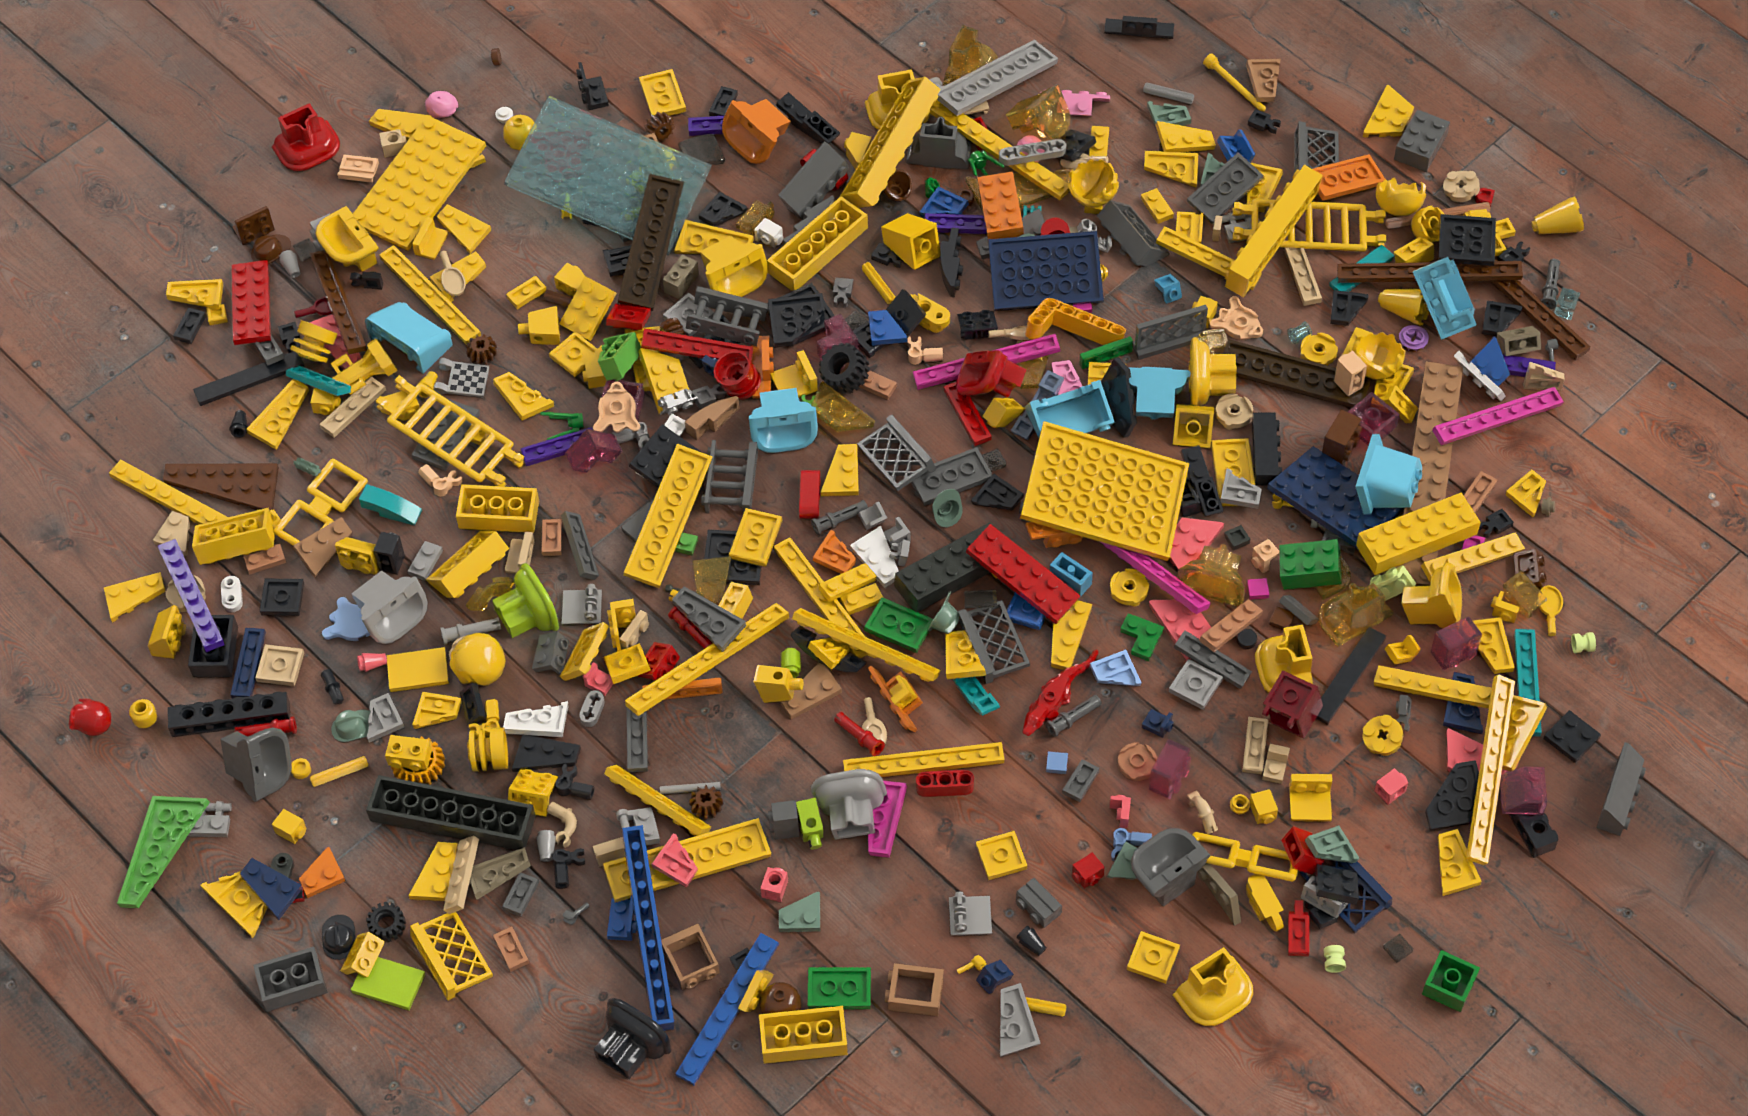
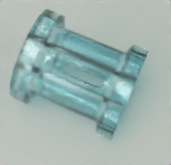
M1304 321L1295 328H1289L1287 333L1289 339L1296 344L1307 335H1312V330L1309 324Z

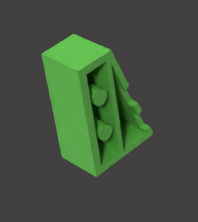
M635 332L603 339L604 345L601 347L603 351L600 352L598 363L606 381L613 379L617 381L624 378L625 373L638 360V351L641 345Z

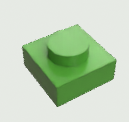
M682 532L675 552L693 556L698 536Z

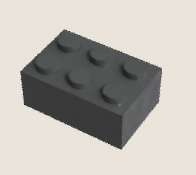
M1417 109L1396 146L1394 160L1427 172L1448 135L1450 122Z
M315 947L253 965L262 1002L267 1012L328 993Z

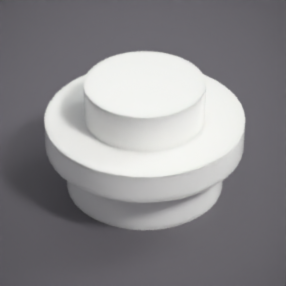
M501 107L496 111L495 115L499 122L506 123L513 116V111L509 107Z

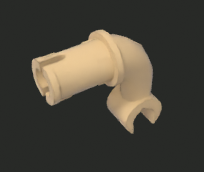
M1198 791L1187 794L1186 797L1190 800L1189 806H1196L1199 812L1198 817L1202 820L1205 833L1210 834L1213 831H1217L1218 828L1213 817V809L1210 808Z
M552 802L547 812L561 819L562 823H565L564 831L556 835V842L558 845L560 840L565 839L563 846L566 848L571 843L570 837L576 829L577 820L572 809H566Z

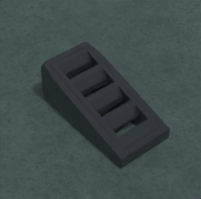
M1186 478L1185 487L1187 488L1184 489L1180 506L1183 517L1201 512L1200 500L1189 479Z

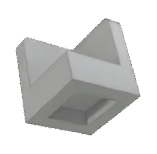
M879 501L858 513L866 530L883 523L887 519Z
M900 517L895 518L894 527L883 532L890 546L892 543H897L901 546L903 539L911 543V533Z

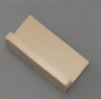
M525 532L523 540H511L505 566L506 573L516 574L523 563H527L530 566L535 543L532 532Z
M623 837L593 846L599 867L603 866V863L626 857Z

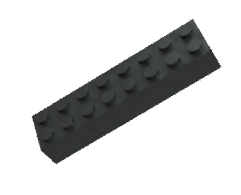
M381 775L377 777L366 809L371 822L458 839H465L474 835L479 839V843L514 850L524 847L526 849L536 817L534 807L531 804Z

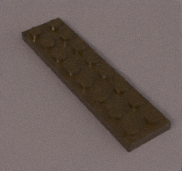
M649 173L617 303L651 308V311H653L684 181Z
M1228 339L1223 354H1236V377L1362 411L1371 383V378L1365 376L1363 388L1347 396L1334 382L1336 368L1230 339Z

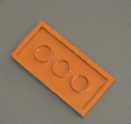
M1370 154L1313 169L1323 175L1318 194L1323 201L1377 187L1379 182L1382 183L1386 180Z

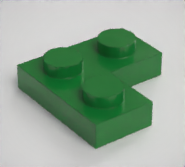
M1128 613L1120 632L1137 638L1131 650V655L1149 661L1161 638L1164 626Z

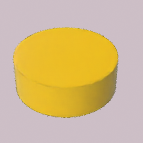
M299 758L292 762L291 773L293 777L304 779L309 776L311 766L306 759Z

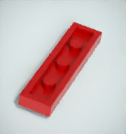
M956 382L944 386V392L974 447L991 441L992 436L970 396L960 395L956 389Z

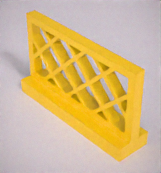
M456 912L446 913L421 925L417 922L410 926V937L447 1001L455 998L456 993L493 977V973ZM451 918L456 922L455 928L443 926L445 921ZM432 927L438 929L435 937L428 935L425 930ZM441 930L452 933L450 941L439 938ZM455 934L465 937L464 944L453 942ZM437 942L448 945L445 953L435 949ZM450 947L462 949L460 956L448 954ZM464 951L473 952L475 954L474 960L462 958ZM446 958L457 961L455 969L445 966ZM460 962L471 965L469 973L458 970ZM474 966L483 968L485 973L478 976L472 974ZM455 975L467 977L466 981L457 986L454 981Z

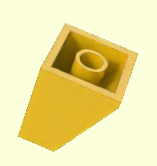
M907 213L881 226L883 243L912 269L915 270L941 256L937 223Z

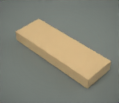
M1248 717L1242 772L1263 773L1268 719Z

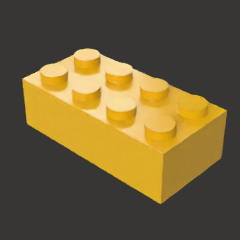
M461 484L456 512L459 529L534 533L539 506L537 488Z
M843 1006L759 1014L764 1064L848 1055Z

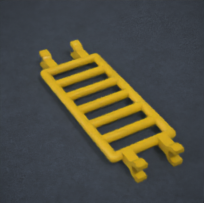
M1253 199L1251 205L1234 202L1232 216L1251 215V229L1234 227L1233 240L1248 239L1251 234L1254 235L1259 223L1258 206H1267L1273 209L1275 200ZM1311 202L1305 211L1306 241H1295L1294 226L1288 235V241L1284 240L1280 247L1365 252L1367 246H1375L1377 248L1380 245L1384 246L1386 235L1367 236L1366 221L1383 224L1386 216L1385 210L1366 211V206L1363 204ZM1312 209H1323L1324 242H1313ZM1330 210H1341L1342 243H1331ZM1348 211H1359L1360 244H1349Z
M399 375L395 379V383H397L395 387L409 394L396 408L382 396L376 400L378 404L377 409L390 415L387 418V422L479 483L486 478L493 482L495 486H506L504 482L506 477L492 471L503 457L510 460L519 469L525 464L523 461L524 456L511 450L514 445L511 440L423 383H419L414 387ZM421 391L429 396L427 401L405 425L396 420ZM436 401L445 406L420 435L411 430ZM450 411L459 415L456 421L435 444L426 439ZM465 421L473 424L474 427L450 454L441 449ZM480 430L488 434L487 439L465 464L456 459ZM495 440L504 445L480 473L471 469Z

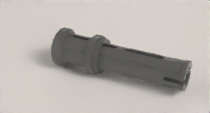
M1550 259L1546 285L1542 288L1543 298L1541 302L1549 309H1553L1557 305L1556 296L1559 293L1557 281L1561 264L1558 259Z
M861 500L835 513L828 512L819 519H812V527L815 533L820 535L822 531L829 528L833 529L838 523L859 515L858 513L867 509L868 506L864 500Z
M1093 695L1072 710L1061 712L1059 717L1052 721L1048 720L1045 722L1048 732L1053 737H1056L1060 731L1065 728H1071L1073 722L1102 705L1100 698L1097 695Z

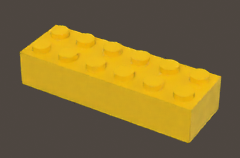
M840 196L767 260L768 274L792 291L799 289L868 229V215Z
M1459 493L1360 532L1356 546L1373 574L1377 575L1477 535L1481 522L1463 494Z

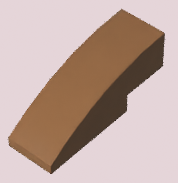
M737 396L726 398L696 412L685 421L686 433L698 440L709 428L716 432L740 409L739 398Z

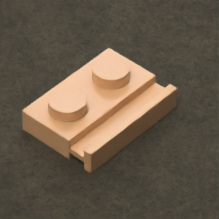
M343 155L339 168L340 171L337 174L338 179L373 183V177H375L379 165L378 158Z

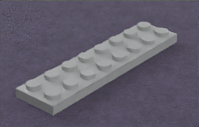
M1033 40L940 88L937 100L958 116L1057 64L1058 58L1036 40Z

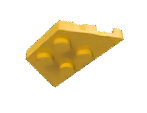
M1386 85L1363 132V137H1368L1370 134H1379V137L1402 136L1414 112V106L1391 86Z
M640 348L638 353L658 413L663 411V408L658 405L660 397L669 394L674 396L675 392L683 389L689 390L678 358Z
M240 872L234 873L231 876L221 877L219 881L207 884V882L201 884V888L253 938L265 915L267 906L242 879Z

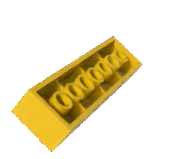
M926 77L906 82L840 196L857 208L874 206L878 202V196L887 187L889 177L895 173L896 165L903 159L906 148L913 142L914 134L920 130L921 122L928 116L931 105L938 99V93L941 90Z
M1303 165L1301 170H1296L1292 177L1293 181L1286 184L1283 195H1279L1274 202L1275 206L1273 209L1269 208L1266 212V219L1258 223L1255 234H1251L1246 241L1247 245L1245 248L1241 247L1238 251V258L1230 262L1227 268L1229 271L1225 276L1226 288L1244 298L1316 197L1323 177L1322 174L1306 165Z

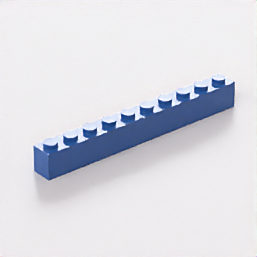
M643 825L622 828V837L651 1019L658 1023L664 1031L673 1030L674 1017Z

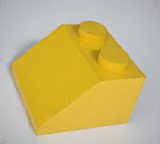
M1176 404L1173 445L1193 447L1199 445L1200 447L1210 448L1214 407Z

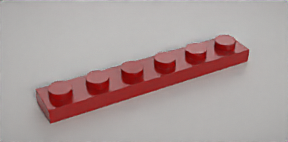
M646 328L643 330L641 348L697 358H704L707 355L717 360L728 352L740 351L746 354L752 362L753 347Z

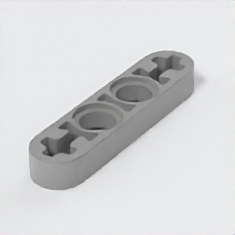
M1061 139L1006 147L999 152V162L1009 166L1061 157L1066 152V143ZM1044 149L1046 152L1039 153L1036 150ZM1020 152H1027L1028 155H1027V156H1022V155H1020L1019 153H1020Z

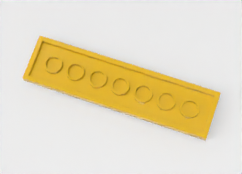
M679 444L676 445L623 576L660 589L708 471L712 456Z
M759 818L679 841L689 854V858L693 860L698 868V872L692 880L771 857V851ZM664 846L647 850L653 891L680 884L652 867L653 861ZM626 857L603 863L615 903L631 898Z

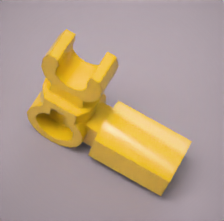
M495 699L485 701L486 723H482V725L472 723L469 725L470 730H477V739H479L480 729H483L486 737H488L491 728H501L498 722V701Z

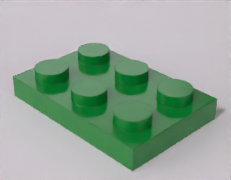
M882 597L864 626V631L917 653L929 633L928 628L933 619Z
M808 967V1009L843 1006V1009H871V967Z

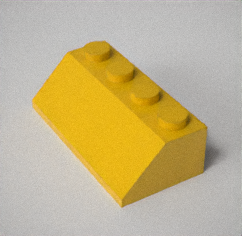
M269 508L196 525L192 548L199 564H211L218 560L231 559L235 556L248 555L255 551L268 550L274 547L275 535Z
M479 531L434 571L426 581L445 597L458 598L464 593V589L468 585L471 586L477 582L479 575L489 571L495 561L501 560L509 548L496 531Z

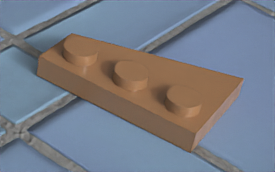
M1281 59L1247 60L1246 67L1257 102H1274Z
M341 517L293 545V549L315 578L337 552L335 548L336 542L350 537L352 531Z
M818 663L803 678V690H794L793 699L781 701V706L792 720L842 693V688L828 668Z

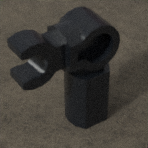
M564 764L562 766L563 774L556 781L557 793L560 796L571 794L572 796L592 799L594 786L579 782L573 783V778L578 773L577 766H574L572 771H567V764Z
M579 848L574 852L557 849L553 852L555 887L557 889L569 887L567 865H571V863L578 866L585 865V858H577L580 855H584V849Z

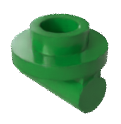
M929 177L924 181L925 196L930 198L938 186L940 187L936 179Z

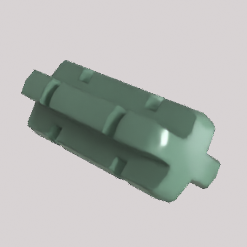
M298 457L293 462L296 468L313 476H318V473H321L318 465Z

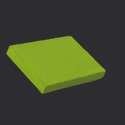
M378 957L368 977H363L360 974L357 975L351 992L410 1010L425 977V971Z

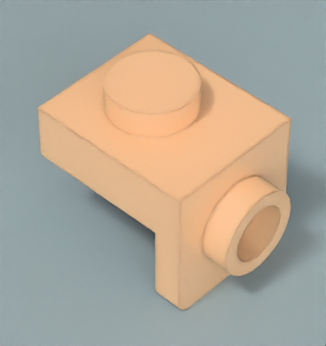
M1269 539L1255 546L1251 559L1253 566L1257 569L1259 568L1262 573L1267 572L1271 559L1279 555V550Z

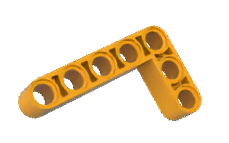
M1046 298L1029 316L1025 336L1032 340L1041 338L1051 325H1055L1099 344L1106 345L1123 339L1126 330L1121 325L1056 299Z

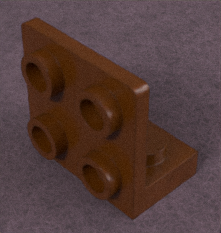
M267 206L235 220V225L232 226L242 245L275 230Z

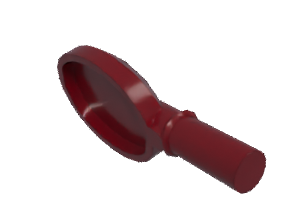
M325 296L316 300L314 305L309 308L294 311L295 318L315 313L321 315L332 314Z

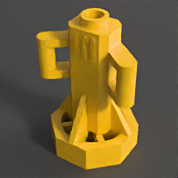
M376 338L367 343L368 349L363 358L354 364L347 354L342 355L331 363L337 372V375L332 377V379L350 385V395L366 385L365 380L373 375L387 374L389 377L398 371ZM348 362L350 366L341 372L338 367Z

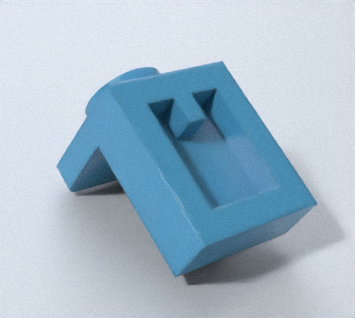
M1168 274L1154 280L1155 286L1163 293L1165 303L1182 298L1180 282L1173 275Z

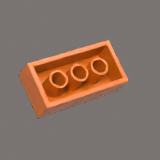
M1013 172L977 177L987 238H1013L1023 235L1024 228Z

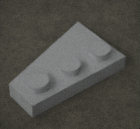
M1021 983L1001 989L1000 1057L1040 1045L1041 1043Z

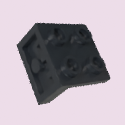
M578 62L579 69H576L578 80L581 79V81H578L579 90L582 93L584 92V94H581L583 104H587L588 110L608 107L609 103L601 76L586 79L582 62Z

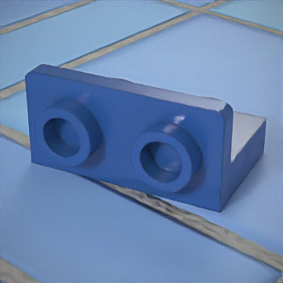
M632 895L630 899L616 903L612 899L607 939L632 941L633 933H637Z

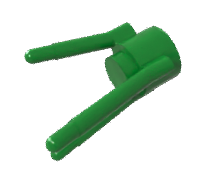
M975 151L968 159L974 176H977L976 168L980 169L984 176L988 175L984 169L986 159L1004 168V164L987 155L985 151Z
M540 412L541 416H549L550 419H568V427H572V429L549 437L547 440L577 432L579 428H584L582 413Z

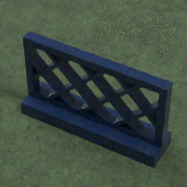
M1336 861V867L1334 868L1356 872L1358 886L1364 889L1363 896H1359V900H1363V910L1350 909L1351 904L1348 903V909H1343L1339 914V917L1356 933L1382 910H1387L1392 905V897L1358 861L1356 863ZM1300 872L1303 879L1308 882L1310 877L1307 873ZM1365 901H1375L1379 906L1375 910H1365ZM1350 913L1362 914V921L1355 926L1350 921Z

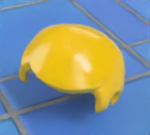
M1090 159L1087 163H1079L1075 171L1071 169L1069 172L1071 181L1068 187L1070 193L1083 206H1103L1112 200L1118 191V174L1115 173L1112 164L1106 163L1103 159L1098 161Z
M1395 177L1389 181L1384 180L1382 183L1379 182L1376 187L1377 203L1382 210L1394 216L1414 214L1424 203L1426 185L1421 182V190L1418 191L1416 183L1410 185L1402 183L1399 185Z
M1380 332L1377 335L1369 333L1365 337L1360 336L1352 347V351L1367 365L1365 376L1371 379H1384L1394 375L1403 365L1406 352L1402 349L1401 343L1396 342L1394 334L1386 335L1384 332Z
M474 633L466 635L458 641L451 652L450 668L462 684H470L472 682L486 686L495 682L502 675L506 659L503 648L495 638L485 633Z

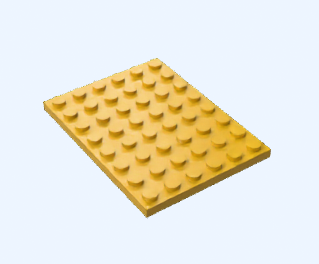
M1044 421L1020 519L1168 561L1173 545L1189 463Z

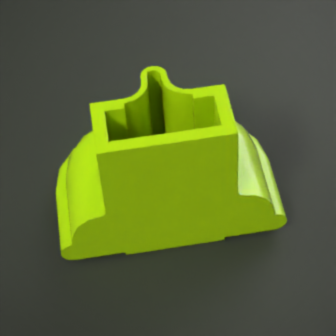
M527 563L521 564L520 570L514 575L515 589L493 599L494 610L512 638L534 627L542 631L559 630L557 614L547 591L533 569Z

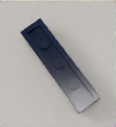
M245 628L230 694L232 699L235 697H250L253 694L266 635L265 629Z

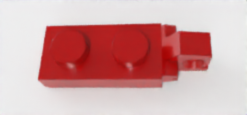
M1295 900L1294 911H1289L1288 956L1309 957L1308 912H1303V901Z

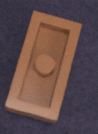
M562 519L542 520V556L562 555Z
M280 544L274 545V547L268 550H259L243 555L249 575L286 563Z
M513 927L493 935L510 972L529 964V960Z

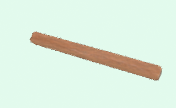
M1489 202L1441 210L1446 215L1463 216L1468 210L1486 209L1488 213L1490 212ZM1415 214L1386 218V228L1409 226Z

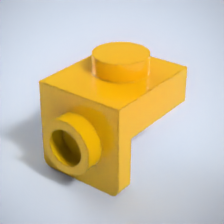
M1500 591L1499 596H1494L1491 607L1494 608L1492 616L1501 617L1503 621L1514 623L1520 607L1502 601L1504 592Z
M1408 635L1403 642L1388 644L1384 650L1394 664L1411 662L1421 649L1413 636Z

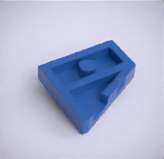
M938 186L919 212L922 217H925V213L961 215L969 203L968 200Z
M1495 337L1470 361L1481 371L1480 374H1485L1498 387L1510 376L1497 338Z

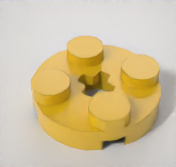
M1317 333V335L1312 336L1310 334L1302 340L1300 357L1301 359L1328 366L1336 359L1338 346H1336L1334 338L1328 334ZM1320 347L1322 348V352H1317L1315 349H1319Z
M1132 568L1115 573L1110 582L1112 599L1124 605L1138 606L1148 595L1149 583L1145 579L1146 576ZM1129 584H1132L1133 589L1128 590L1124 586H1129Z
M1377 716L1368 721L1363 727V741L1370 752L1381 754V756H1388L1400 748L1403 741V730L1399 722L1391 716ZM1387 732V739L1383 740V738H1378V736L1380 735L1379 733Z

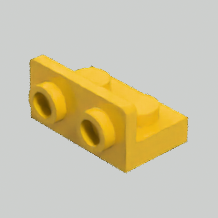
M370 932L357 935L340 971L346 975L357 972L363 977H368L384 945V941Z

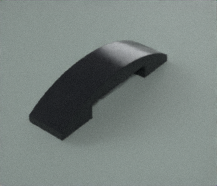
M802 626L791 632L790 636L807 655L827 666L808 648L810 641H814L817 634ZM849 653L833 669L844 672H857L866 665V661Z

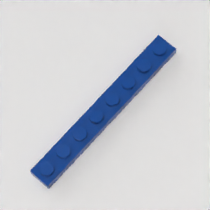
M760 933L677 1070V1077L695 1086L740 1011L738 1007L756 970L765 969L779 946V942Z

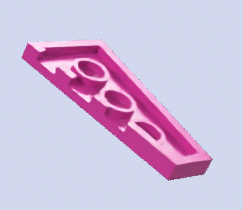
M883 781L887 794L883 797L882 804L873 809L875 833L868 834V851L870 856L890 858L907 785L906 783Z

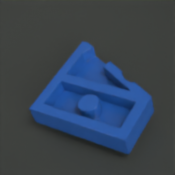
M887 310L868 312L872 345L907 342V335Z

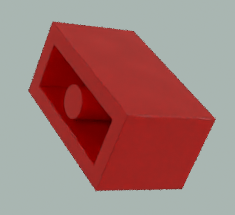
M1293 826L1281 841L1293 869L1312 875L1315 872L1316 865H1321L1324 860L1322 858H1315L1305 842L1308 836L1313 835L1312 832Z

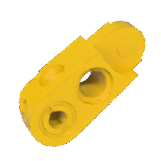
M919 293L918 296L910 294L926 313V316L919 323L921 326L934 333H939L950 324L949 310Z
M1251 875L1246 884V894L1251 907L1259 920L1266 919L1271 929L1275 932L1283 929L1284 925L1279 912L1284 909L1270 884L1263 875Z

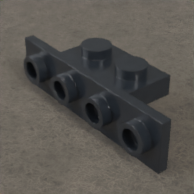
M1123 16V19L1106 18L1104 33L1173 39L1174 23L1157 22V18Z

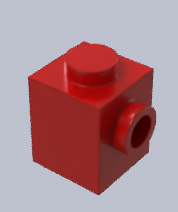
M1091 852L1073 864L1072 878L1077 884H1081L1084 889L1089 885L1094 886L1104 876L1105 866Z

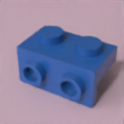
M1238 130L1234 136H1219L1216 140L1227 161L1237 153H1240L1248 162H1251L1255 156V152L1243 130Z

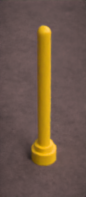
M1209 54L1204 59L1203 64L1208 69H1214L1258 110L1262 112L1266 110V107L1261 102H1257L1256 98L1219 65L1218 58L1215 55Z

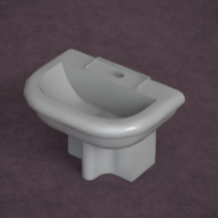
M380 571L352 593L355 602L361 609V619L370 636L381 644H389L400 639L423 619L427 611L428 602L426 594L417 577H401L394 580L383 571Z
M866 769L831 773L819 777L811 785V793L816 798L818 807L821 808L824 814L830 815L831 831L835 840L875 833L873 809L882 804L883 797L887 794L883 779L878 773Z

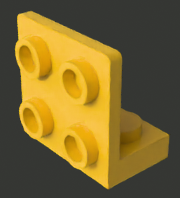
M804 350L797 352V360L794 365L770 373L777 390L797 388L798 398L802 397L803 394L808 395L818 391L817 377Z
M633 599L610 602L611 610H607L612 646L617 648V651L621 650L618 628H628L636 617Z
M528 769L520 770L509 787L508 800L531 804L534 807L535 815L546 817L548 815L549 797L556 785L558 776L550 773L533 772Z
M1291 774L1289 783L1291 821L1330 822L1332 820L1330 795L1332 774Z

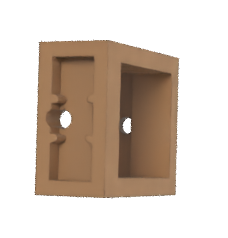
M699 924L661 940L663 953L682 990L693 988L703 980H711L720 973L719 964ZM699 942L710 965L683 977L671 953Z
M894 963L893 971L889 970L888 983H891L890 990L886 989L885 1002H888V1010L938 1016L944 969ZM898 975L934 980L931 1002L895 998Z

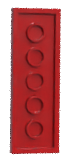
M268 260L232 265L234 345L271 341Z
M991 524L966 550L968 555L1055 624L1062 619L1081 596Z

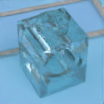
M1563 287L1554 313L1559 317L1571 320L1580 297V292Z

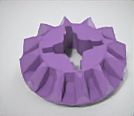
M1409 325L1404 327L1399 333V341L1402 343V347L1408 348V351L1410 349H1415V351L1420 348L1424 349L1425 345L1428 344V333L1420 326ZM1416 335V339L1411 342V338Z

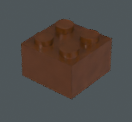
M1341 409L1325 435L1322 453L1330 456L1342 465L1345 461L1348 462L1352 455V448H1356L1360 442L1359 435L1363 428L1360 426L1362 418Z

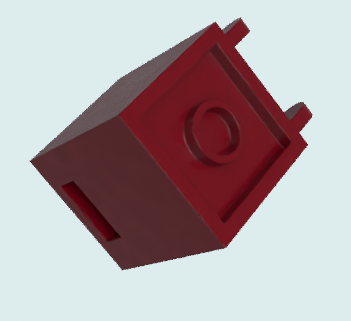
M1282 670L1263 702L1264 710L1262 715L1268 718L1269 723L1304 739L1323 707L1318 686Z

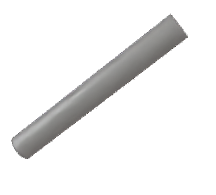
M720 782L660 786V793L697 792V787L704 789L705 785L708 786V789L714 786L716 790H721Z

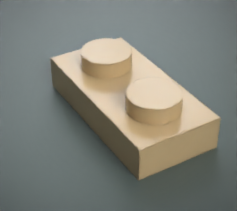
M640 610L620 637L622 650L636 645L640 634L647 630L649 622L646 612Z

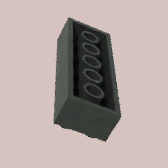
M990 522L895 573L894 587L916 613L947 597L950 591L952 594L991 573L966 553L967 548L990 525Z

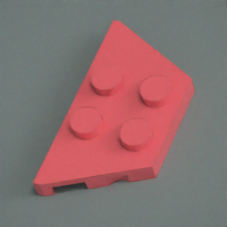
M1181 518L1176 525L1170 554V562L1173 566L1177 567L1181 578L1185 579L1224 528V523Z
M1175 599L1149 601V607L1174 643L1178 641L1184 630L1200 639L1202 634L1212 628L1201 612L1195 614ZM1181 653V654L1184 656V658L1186 659V661H1187L1188 659L1191 660V658H1189L1188 656H1186V655H1184L1183 653Z
M1448 728L1446 732L1447 771L1451 772L1456 763L1476 760L1479 771L1483 744ZM1502 769L1501 777L1508 771Z

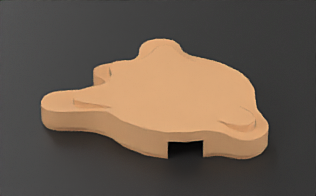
M1237 296L1230 297V309L1221 308L1219 310V317L1211 320L1209 324L1210 329L1223 331L1228 336L1237 340L1260 338L1263 335V328L1260 326L1258 315L1251 309L1244 307Z
M620 382L612 383L607 393L599 400V418L594 424L593 430L596 433H602L608 426L612 425L615 433H619L626 428L633 432L639 431L641 426L635 417L636 403L634 398L624 389Z

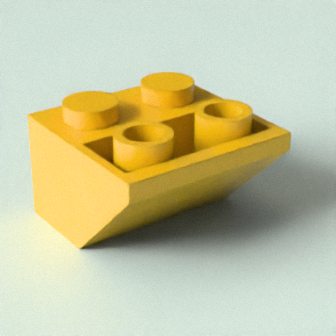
M349 537L336 542L335 548L341 566L346 569L359 570L364 574L376 575L379 568L373 551L376 546L375 544Z
M173 605L158 613L148 643L152 656L174 659L176 652H179L181 646L180 639L185 634L186 624H184L177 606Z

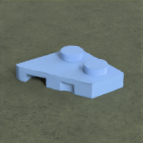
M1126 650L1094 661L1089 665L1097 683L1140 686L1142 683Z

